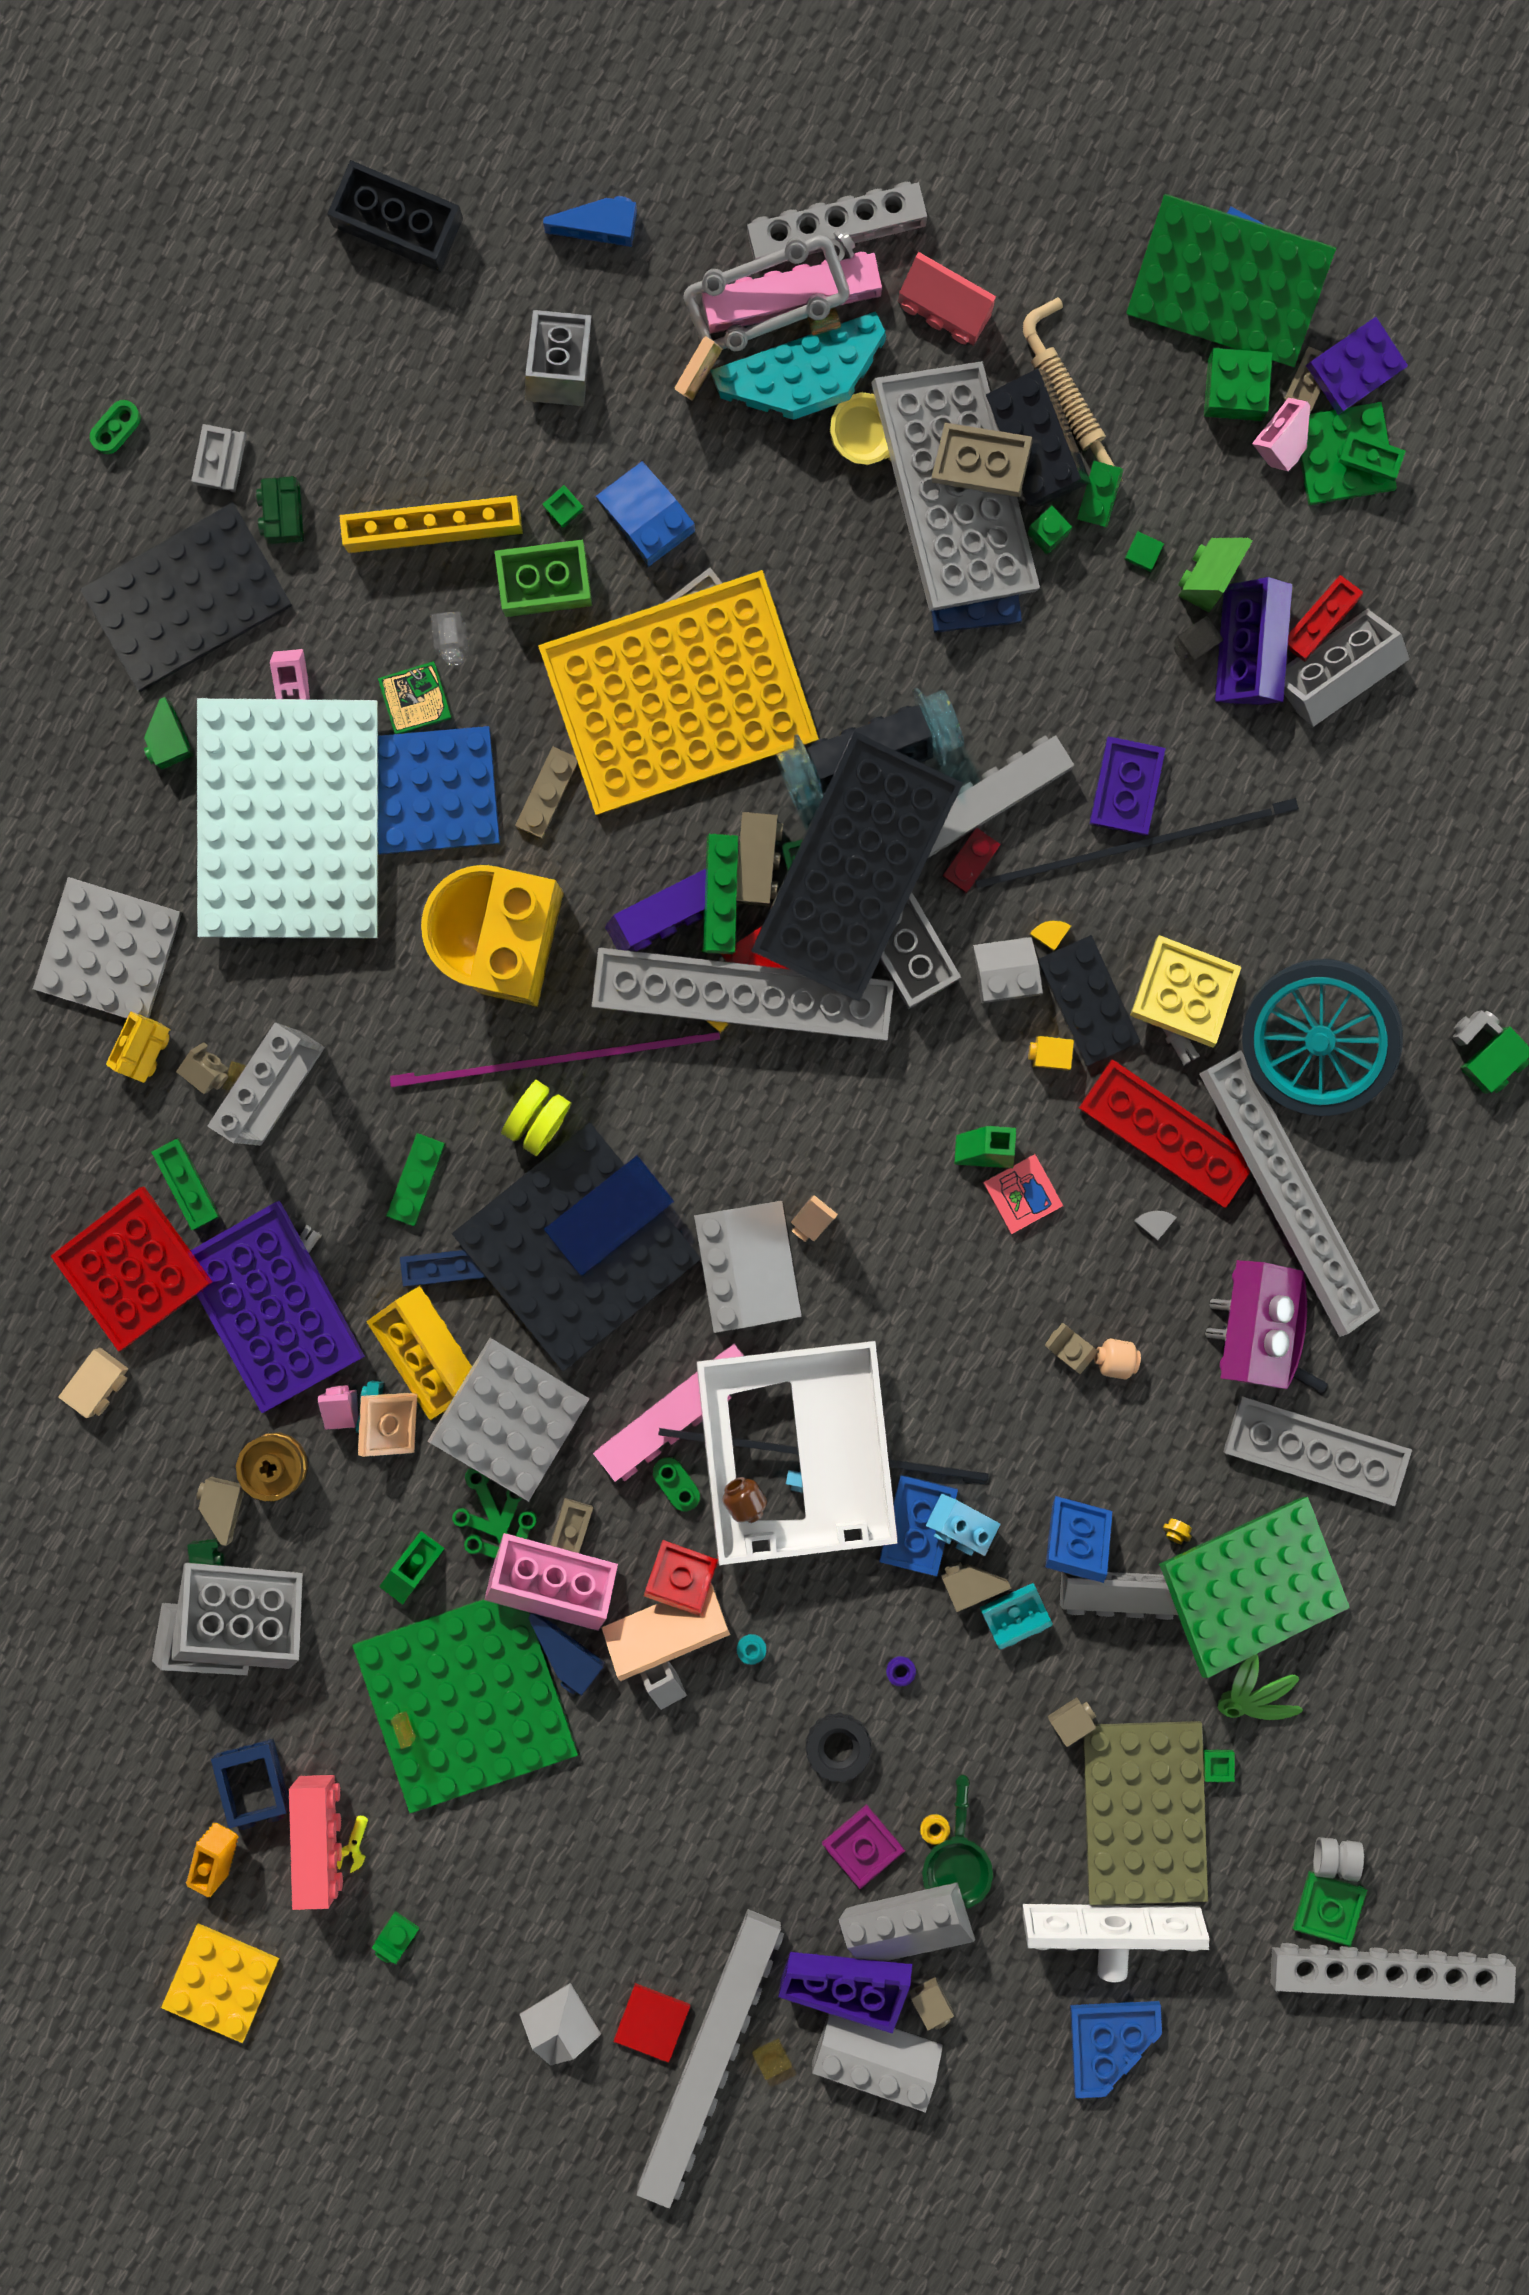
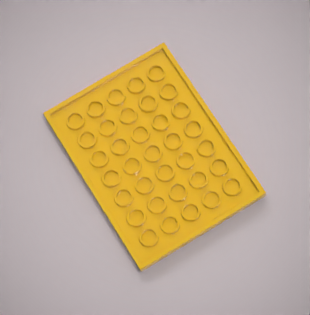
M763 570L538 645L595 815L819 740Z

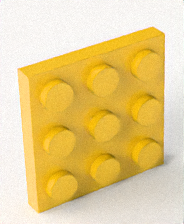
M198 1923L161 2008L243 2043L280 1958Z

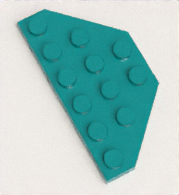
M875 311L710 371L721 399L727 401L737 399L746 402L748 407L765 412L772 409L782 412L783 417L795 420L850 400L855 392L854 387L859 378L865 376L873 363V356L878 347L882 348L887 340L886 333Z

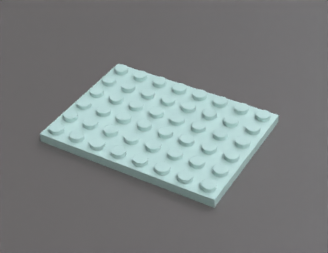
M197 698L198 937L378 938L377 700Z

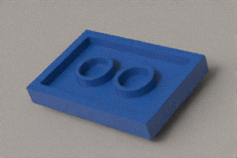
M900 1475L893 1501L897 1544L883 1545L879 1562L937 1576L945 1542L934 1537L936 1531L927 1527L926 1524L941 1494L956 1499L958 1489Z
M1055 1496L1051 1512L1045 1567L1104 1583L1108 1570L1113 1511Z

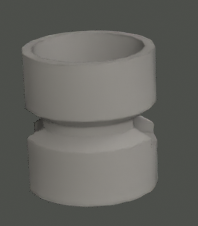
M1318 1837L1315 1843L1313 1858L1315 1876L1334 1878L1338 1873L1339 1877L1344 1880L1358 1882L1362 1876L1364 1865L1362 1843L1347 1840L1342 1841L1339 1845L1336 1839Z

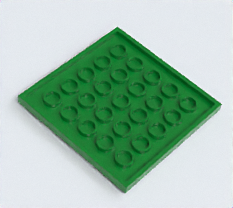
M482 1599L352 1645L409 1813L578 1756V1751L541 1643L528 1619L530 1612Z

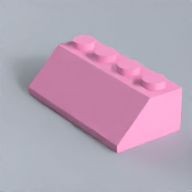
M504 1533L490 1574L484 1600L599 1631L607 1618L618 1564Z

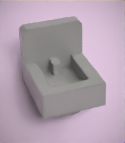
M1481 1010L1474 1012L1470 1018L1467 1016L1463 1017L1455 1025L1454 1030L1456 1033L1452 1039L1459 1046L1467 1045L1482 1027L1492 1036L1499 1035L1503 1029L1498 1025L1500 1021L1495 1015L1489 1011L1483 1012Z

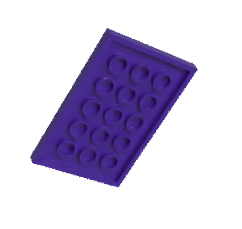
M280 1201L269 1205L190 1250L213 1282L199 1292L197 1296L261 1413L270 1410L365 1357Z

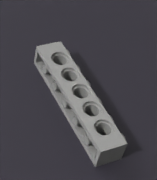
M902 182L893 189L885 191L873 189L864 196L856 198L854 196H845L838 199L836 203L827 205L825 203H816L807 210L799 212L797 210H787L781 213L780 216L770 219L766 216L758 217L747 224V235L753 259L756 260L784 249L788 240L796 236L808 240L822 235L830 240H836L833 233L838 230L841 234L847 232L855 244L925 227L927 213L919 182L914 184ZM896 205L900 208V211L890 213L886 210V207ZM865 211L870 213L872 217L869 220H861L857 215ZM837 218L842 220L844 224L840 227H833L829 224V221ZM809 225L815 231L811 234H804L800 229L803 226ZM781 232L787 237L783 241H776L772 238V235ZM819 248L809 252L808 255L822 252L823 250Z

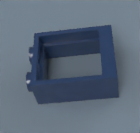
M274 1739L214 1755L211 1763L229 1829L238 1826L239 1830H245L254 1827L256 1821L267 1819V1822L271 1823L285 1818L284 1814L289 1811V1796ZM264 1758L276 1805L238 1815L226 1768Z

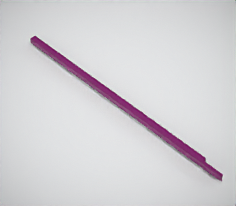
M719 1032L422 1076H415L414 1073L390 1076L391 1087L474 1076L720 1040Z

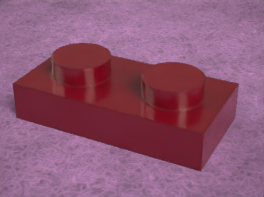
M976 828L942 877L967 893L1001 844Z

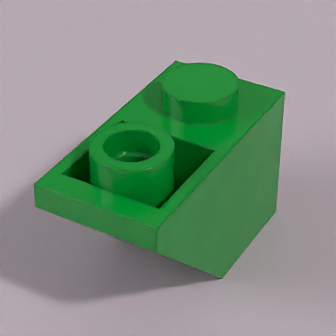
M985 1126L956 1135L954 1164L1013 1168L1016 1128Z

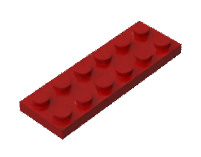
M1113 1059L1108 1063L1078 1107L1085 1114L1223 1208L1227 1207L1251 1172L1236 1143Z

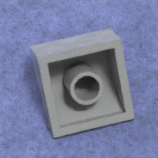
M1032 937L973 945L981 1003L1039 996L1043 993L1039 963Z

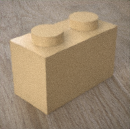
M102 1348L94 1349L59 1395V1398L85 1418L92 1417L95 1414L99 1416L110 1403L107 1400L113 1390L115 1392L119 1391L125 1384L127 1377L124 1375L128 1368Z

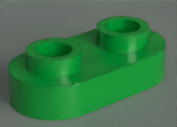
M128 400L115 402L91 429L90 442L93 447L102 454L116 452L139 426L141 414L138 408ZM125 413L131 414V418L127 422L121 420L122 415ZM110 435L112 437L111 442L103 444V437Z
M664 1457L658 1460L653 1469V1477L673 1506L681 1511L694 1509L699 1503L700 1491L686 1470L675 1458ZM666 1467L673 1470V1476L670 1478H666L662 1474V1470ZM683 1491H687L691 1495V1499L687 1502L682 1501L679 1497Z

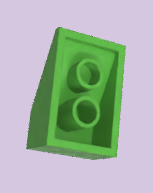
M1211 538L1206 546L1200 544L1192 558L1193 561L1197 562L1192 572L1186 569L1178 583V586L1182 587L1178 596L1209 613L1223 595L1253 540L1249 538Z

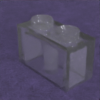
M461 611L431 614L434 650L439 659L446 661L447 665H460L464 663L463 659H470L467 623Z

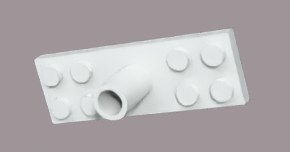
M1023 1904V1921L1028 1948L1047 1950L1049 1948L1067 1950L1099 1949L1098 1975L1108 1982H1120L1127 1978L1129 1949H1155L1158 1951H1167L1169 1949L1187 1951L1209 1950V1936L1200 1906Z

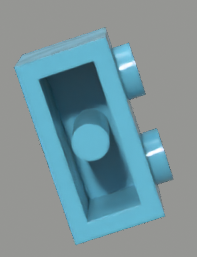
M941 1494L926 1526L936 1531L934 1537L947 1544H950L952 1540L957 1542L956 1549L972 1556L973 1552L985 1556L1000 1523L956 1499Z

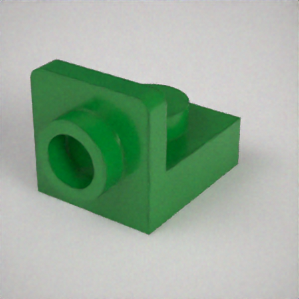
M395 1911L375 1940L372 1949L376 1951V1956L386 1963L391 1961L397 1964L420 1927Z

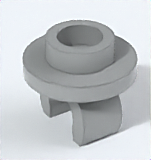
M837 230L833 233L836 240H831V242L839 251V261L844 258L845 254L848 258H852L854 256L852 249L855 248L853 240L847 232L841 234Z

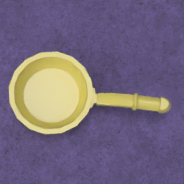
M860 392L853 394L850 400L839 403L831 417L830 426L831 440L839 454L856 464L869 465L887 458L891 461L874 394Z

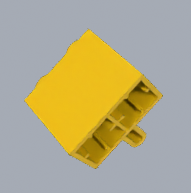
M477 865L457 870L444 878L434 888L425 904L421 930L426 951L440 971L454 981L470 986L480 994L538 1007L564 892L556 880L500 867Z

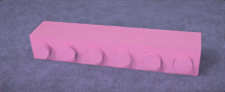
M858 252L852 258L840 261L850 290L849 298L841 305L881 297L882 285L875 253ZM824 260L821 265L812 267L803 264L794 267L789 272L771 271L766 273L764 277L752 279L751 277L738 279L734 284L726 285L724 291L717 296L709 295L706 292L702 293V301L709 333L711 334L725 331L732 325L748 326L766 321L807 305L808 299L813 294L821 293L828 297L838 293L828 263Z
M733 1343L714 1359L744 1356V1354ZM697 1372L593 1453L615 1482L619 1478H622L623 1481L629 1479L638 1471L635 1466L644 1459L649 1463L661 1453L659 1447L667 1441L672 1445L679 1440V1438L658 1435L659 1428L681 1431L690 1423L695 1427L703 1421ZM728 1395L727 1400L729 1401L731 1399L730 1395Z

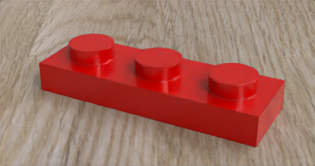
M1339 575L1288 635L1287 649L1306 662L1361 599L1363 591L1342 575Z

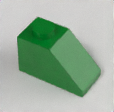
M166 697L159 699L144 737L148 746L144 748V752L151 765L155 763L160 769H164L190 758L194 754L171 701Z
M421 1531L392 1567L379 1587L403 1605L445 1548Z

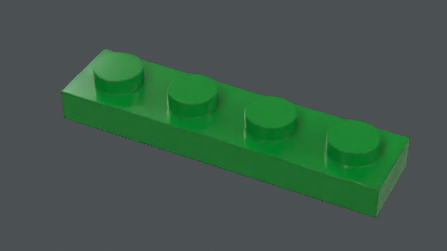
M709 833L707 836L703 952L733 954L735 952L738 836Z

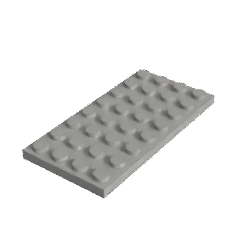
M983 362L875 378L871 384L929 611L1039 590L1040 585L1017 497L932 483L931 477L945 423L999 431L986 394L990 393Z

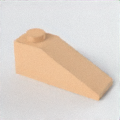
M813 1195L792 1220L791 1223L795 1226L792 1232L804 1242L808 1238L815 1241L838 1214Z

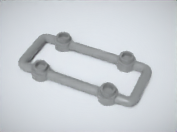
M822 235L808 240L796 236L788 240L784 249L725 272L719 269L708 270L704 274L702 281L687 287L683 297L700 342L704 337H708L722 349L729 348L731 351H741L747 345L748 340L807 317H811L814 320H823L827 317L831 308L847 301L850 290L831 240ZM822 248L838 293L828 297L821 293L813 294L805 306L747 328L741 325H732L727 329L724 337L712 340L695 296L705 292L709 295L717 296L724 291L728 283L788 260L794 264L802 263L808 257L809 252Z

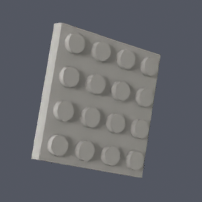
M68 877L33 989L124 1018H128L131 1011L149 1018L182 912Z
M489 1338L427 1442L529 1502L589 1398L497 1341Z

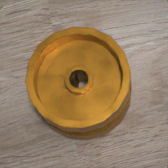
M280 1432L267 1433L249 1442L239 1453L236 1463L237 1479L242 1489L251 1497L262 1501L279 1500L295 1491L304 1481L308 1470L307 1455L302 1445L292 1436ZM269 1463L275 1464L277 1466V1469L274 1471L271 1470L269 1467Z

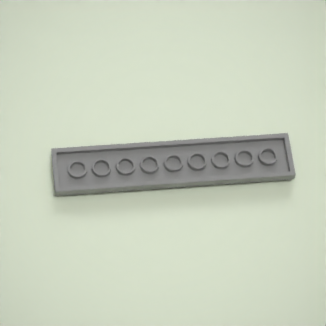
M598 948L592 1008L887 1041L894 981L870 979L859 1002L791 969Z
M1239 1051L1201 1072L1199 1075L1297 1256L1303 1271L1313 1286L1318 1299L1329 1316L1332 1325L1339 1337L1347 1335L1377 1314L1380 1309L1262 1088L1253 1078L1242 1051Z

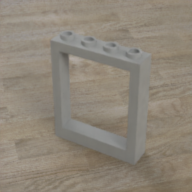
M275 1022L211 1119L208 1127L232 1143L261 1146L325 1047L303 1032Z

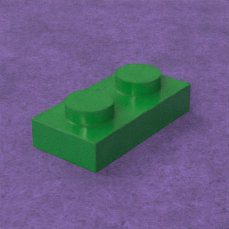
M1350 431L1345 440L1338 463L1394 482L1397 479L1406 450Z
M1093 461L1089 475L1091 483L1086 486L1077 517L1078 520L1104 527L1108 526L1123 474V468Z

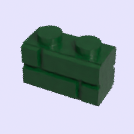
M294 476L261 479V488L256 489L257 504L259 507H263V518L258 519L260 535L265 536L269 544L303 542L300 482Z

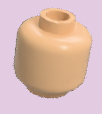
M1110 1338L1103 1343L1102 1347H1097L1096 1350L1099 1352L1094 1360L1095 1364L1099 1365L1102 1375L1128 1379L1132 1374L1138 1372L1141 1354L1140 1351L1136 1350L1134 1343Z

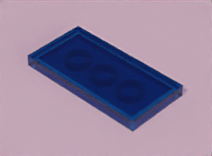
M637 1155L544 1230L578 1273L583 1276L672 1205L674 1200Z

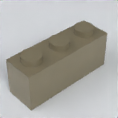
M742 812L737 865L736 903L770 906V899L775 900L778 882H772L773 870H779L780 853L775 852V842L782 840L783 823H777L778 815Z

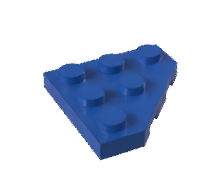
M1159 2001L1070 2005L1075 2098L1106 2097L1123 2074L1126 2075L1142 2057L1141 2054L1152 2042L1155 2043L1162 2035L1161 2004Z

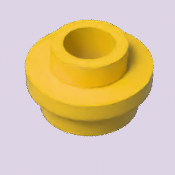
M1170 1519L1169 1523L1163 1526V1530L1167 1533L1166 1538L1178 1544H1182L1183 1541L1190 1542L1192 1528L1189 1525L1176 1519Z
M932 1814L922 1821L920 1832L922 1838L927 1843L938 1845L948 1839L950 1826L943 1816ZM933 1824H937L941 1827V1830L937 1834H932L929 1831L930 1827Z

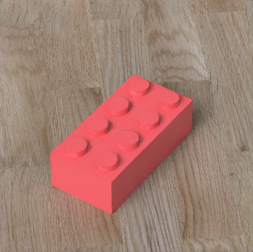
M335 1775L299 1776L289 1788L292 1910L329 1909L334 1899H337L338 1891H342L343 1875L342 1872L337 1873V1861H341L342 1845L341 1843H336V1831L341 1829V1814L336 1813L335 1802L340 1800V1784L335 1783Z

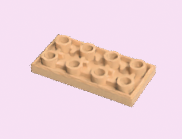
M710 1583L700 1616L660 1602L601 1627L616 1675L620 1681L730 1635L712 1583Z

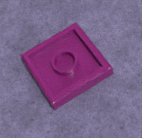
M867 1804L822 1841V1845L859 1889L863 1888L905 1852L904 1847Z

